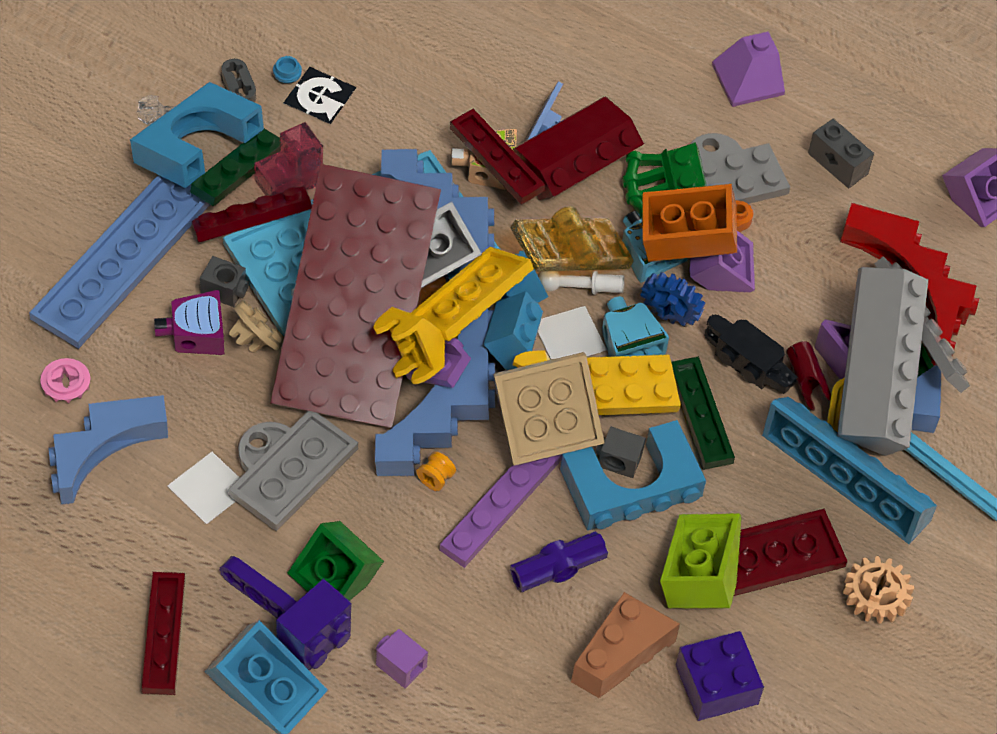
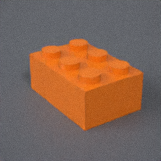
M732 184L644 192L643 244L648 262L737 253V207Z

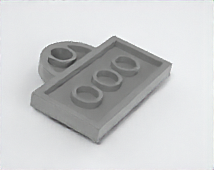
M718 133L704 134L691 142V144L696 142L699 148L707 186L732 184L735 201H743L750 204L789 194L790 185L769 143L742 150L741 146L734 139ZM706 145L714 146L717 150L714 152L706 151L703 147Z
M308 411L291 428L277 422L259 423L249 428L240 440L239 461L246 473L228 489L229 497L277 531L358 450V442L320 414ZM260 438L267 443L263 447L256 448L250 442Z

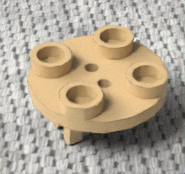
M242 300L234 307L240 318L230 330L229 335L236 337L240 334V337L236 340L238 345H247L253 341V344L249 347V351L253 353L266 344L275 350L282 346L284 336L274 327L271 329L266 324L268 318L257 307L253 309L245 300Z

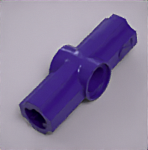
M595 531L567 543L562 540L551 542L539 554L510 565V572L516 588L524 592L551 580L556 583L564 582L572 578L579 569L606 559L608 551L603 537Z

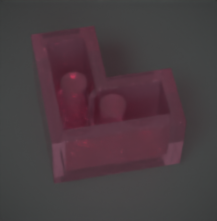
M306 122L280 133V152L254 163L255 182L265 195L273 196L280 194L291 187L300 188L304 186L305 189L316 187L320 166L323 164V145Z

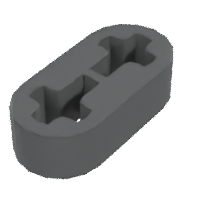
M236 58L226 60L221 67L222 81L226 90L255 102L256 87L247 65L242 60ZM231 71H235L236 74H239V78H235L233 72ZM242 88L244 94L247 96H243L241 93H239V89Z

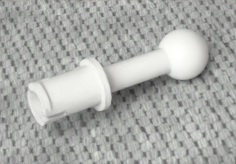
M548 268L543 270L538 276L545 291L548 292L555 291L559 287L592 288L593 295H596L597 292L623 293L624 275L598 274V271H594L592 277L560 275L555 269Z

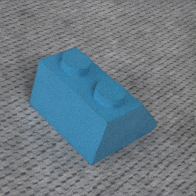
M526 291L496 302L484 341L485 347L506 371L517 368L513 366V361L518 354L533 351L543 311L540 305Z

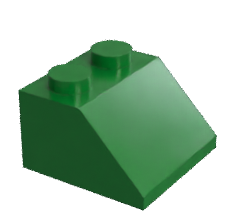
M341 521L320 523L288 571V574L307 592L322 579H325L350 601L369 585L384 563V560Z

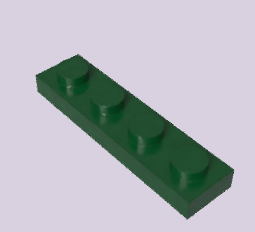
M264 128L191 183L190 192L214 207L285 149L286 141Z
M699 356L672 361L680 403L704 470L734 464L735 456Z

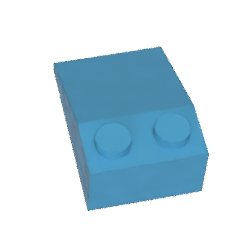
M260 620L247 625L204 671L228 696L277 734H289L328 691Z

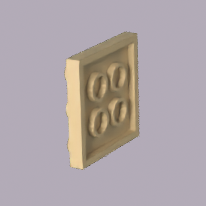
M585 352L493 374L510 456L514 466L605 444Z

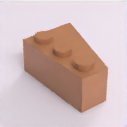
M624 592L574 664L571 682L597 698L602 697L629 677L630 673L640 665L651 661L653 656L666 646L670 647L677 639L680 623Z

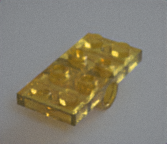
M573 206L558 210L551 219H515L510 227L527 258L531 260L535 272L629 269L634 263L631 254L609 218H582L578 210Z

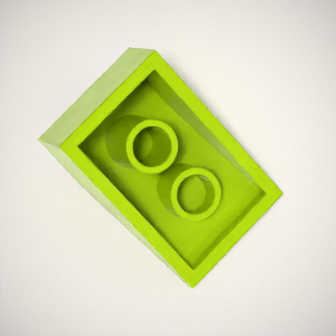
M740 513L679 514L660 580L668 608H731L737 582L742 519Z

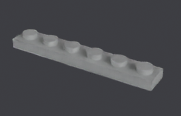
M884 256L874 263L877 268L902 269L897 262L892 265ZM925 306L922 341L946 380L962 393L970 387L969 382L964 376L967 370L958 358L953 359L954 349L945 338H940L939 335L943 332L932 318L928 319L927 316L931 313Z

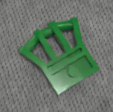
M696 142L670 151L664 149L661 154H642L638 151H632L626 155V162L628 164L626 173L622 178L623 187L627 189L625 195L628 205H632L642 219L644 192L707 186ZM639 166H661L637 174ZM662 179L666 180V183L660 185H656L644 190L638 189V187L646 184H650Z

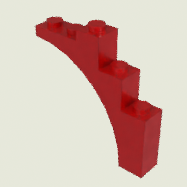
M851 203L840 242L861 249L877 259H881L884 256L892 265L897 262L902 269L928 279L926 307L931 314L927 317L929 320L932 318L941 328L943 333L939 335L940 338H945L952 348L955 349L956 342L951 341L952 335H958L960 325H966L969 314L975 316L979 303V298L974 297L977 286L948 278L951 267L945 265L948 253L919 245L922 234L917 233L920 221ZM931 356V361H932L933 365H934V366L937 365L936 362L934 361V359H933L932 356Z

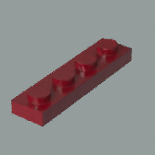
M474 108L450 121V130L520 205L544 192L545 184Z
M304 186L300 188L291 187L283 193L273 196H261L255 201L243 205L233 204L226 210L216 213H203L192 221L197 240L200 243L310 210L312 204Z
M153 572L142 694H176L186 580L185 573Z

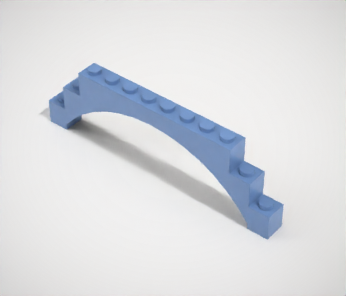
M417 149L382 150L381 177L441 189L437 209L452 202L480 252L483 253L489 247L495 248L494 233L489 234V226H494V208L488 209V197H459V184H453L452 173H424V162L418 161ZM470 261V262L464 264L463 266L457 268L458 273H459L463 268H465L469 263H471L472 261ZM486 309L478 319L473 320L460 331L457 339L463 344V349L471 357V360L455 386L450 388L435 384L423 401L401 422L384 434H376L375 465L377 476H414L415 464H420L421 461L420 448H452V436H458V420H489V408H495V389L489 390V381H494L495 363H489V355H492V353L485 347L484 341L494 310Z

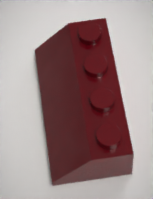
M604 96L513 148V151L545 184L544 192L537 195L538 200H543L562 193L644 145V142L632 118Z

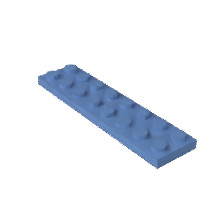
M158 175L29 312L30 320L79 349L191 227L192 221L198 218L210 204L190 192L191 184L184 188Z

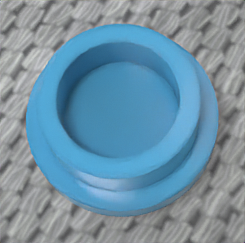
M291 56L279 58L273 67L274 77L283 83L297 81L302 73L301 65Z

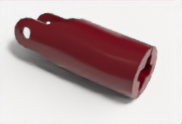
M801 341L790 346L786 351L787 358L793 373L797 376V383L808 407L814 411L815 405L811 395L814 388L819 384L826 398L831 400L832 395L810 342Z

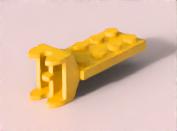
M489 247L481 256L475 258L411 313L394 307L389 308L376 320L373 327L377 335L390 329L392 339L396 342L402 358L393 368L395 377L398 378L406 375L411 370L417 368L412 374L411 381L412 384H420L444 368L445 340L450 341L457 337L460 331L473 320L478 319L486 309L499 301L513 286L520 283L534 269L531 260Z
M545 350L527 351L518 354L514 358L513 366L519 368L548 361L550 358ZM670 355L587 357L599 415L672 413L679 411L681 404Z

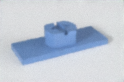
M557 82L547 97L525 141L560 122L562 116L553 112L550 108L563 85L561 82Z

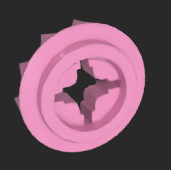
M70 358L58 359L48 364L43 370L40 379L41 387L46 396L52 397L55 402L66 400L68 403L74 398L81 399L83 393L89 390L91 380L87 367L80 361ZM64 373H66L70 381L68 388L63 387L61 383Z

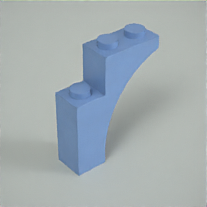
M164 395L89 404L90 416L84 417L85 431L53 435L55 447H48L50 466H57V474H51L53 493H60L61 505L74 503L77 492L87 475L111 454L140 442L168 438Z

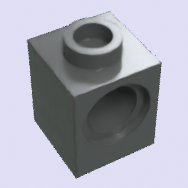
M212 256L200 277L201 293L219 290L220 303L233 308L239 297L243 298L249 286V281H246L245 267Z
M610 426L607 436L603 437L605 444L597 445L595 454L600 455L599 463L602 469L634 478L643 454L646 438Z

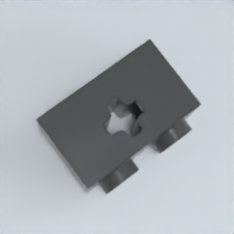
M834 118L813 132L808 151L812 158L848 189L869 174L874 153Z

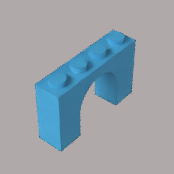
M208 82L130 139L133 161L135 164L186 188L205 173L202 149L181 140V138L196 131L214 130L246 143L264 129L262 107L214 83Z
M678 420L649 428L646 446L658 470L659 477L655 482L643 488L630 489L613 483L605 475L593 447L562 454L560 471L587 531L595 528L605 529L613 523L625 519L629 521L635 520L642 514L652 511L662 512L672 505L682 502L692 503L703 496L706 479Z

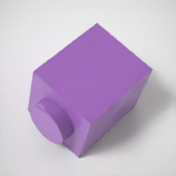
M400 629L391 637L386 635L376 647V666L405 689L427 667L428 652Z

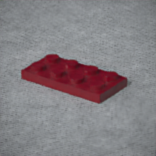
M825 508L742 529L740 532L737 582L734 596L845 568L848 560Z

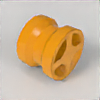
M435 451L428 457V463L422 464L417 469V476L420 481L434 491H440L445 486V480L447 478L450 479L456 473V467L453 462L444 454Z

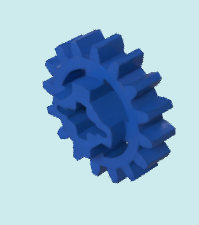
M660 272L659 276L653 273L650 278H647L641 288L640 296L645 298L643 303L652 307L650 310L652 313L658 312L657 316L660 319L666 321L669 319L671 324L678 321L682 326H685L686 323L694 325L695 321H698L701 317L705 302L701 300L703 295L694 292L696 287L694 285L688 286V282L684 278L677 280L675 274L667 277L664 272Z

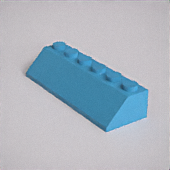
M790 397L774 399L769 408L762 436L910 545L933 518L937 505L932 502L931 498L914 489L903 477L895 475L884 467L877 458L869 456L858 448L855 443L838 437V432L828 422L817 418L803 404L797 403Z

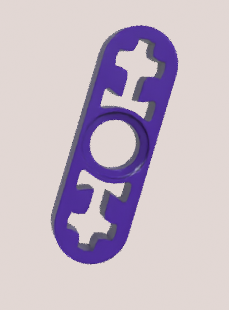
M231 556L219 568L221 575L229 584L277 619L297 602L285 591L235 556Z

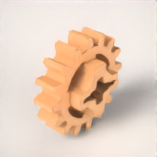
M876 556L874 562L870 563L865 557L862 560L861 566L855 563L852 566L851 573H847L846 584L843 590V594L849 595L846 604H855L854 614L865 613V621L867 622L872 616L876 617L878 624H882L884 617H887L890 622H894L897 614L903 616L907 607H910L914 586L909 584L911 576L910 574H901L902 565H898L895 568L891 566L892 559L890 558L886 563H881L880 557ZM882 585L879 594L876 595L875 593L878 586Z

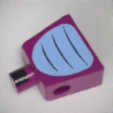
M219 290L174 299L171 301L172 317L154 318L155 337L174 335L175 351L178 353L225 355Z

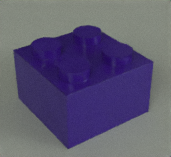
M322 579L276 620L277 638L309 671L312 668L317 669L325 662L328 654L335 647L341 648L351 636L352 603L325 579Z
M741 631L680 647L675 665L698 721L759 705L764 685Z

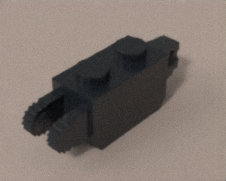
M719 314L709 316L704 336H706L705 339L707 341H710L716 347L715 355L719 357L722 363L734 368L742 374L747 382L755 384L760 389L769 385L785 394L794 386L797 376L783 363L784 347L747 320H737L732 324Z

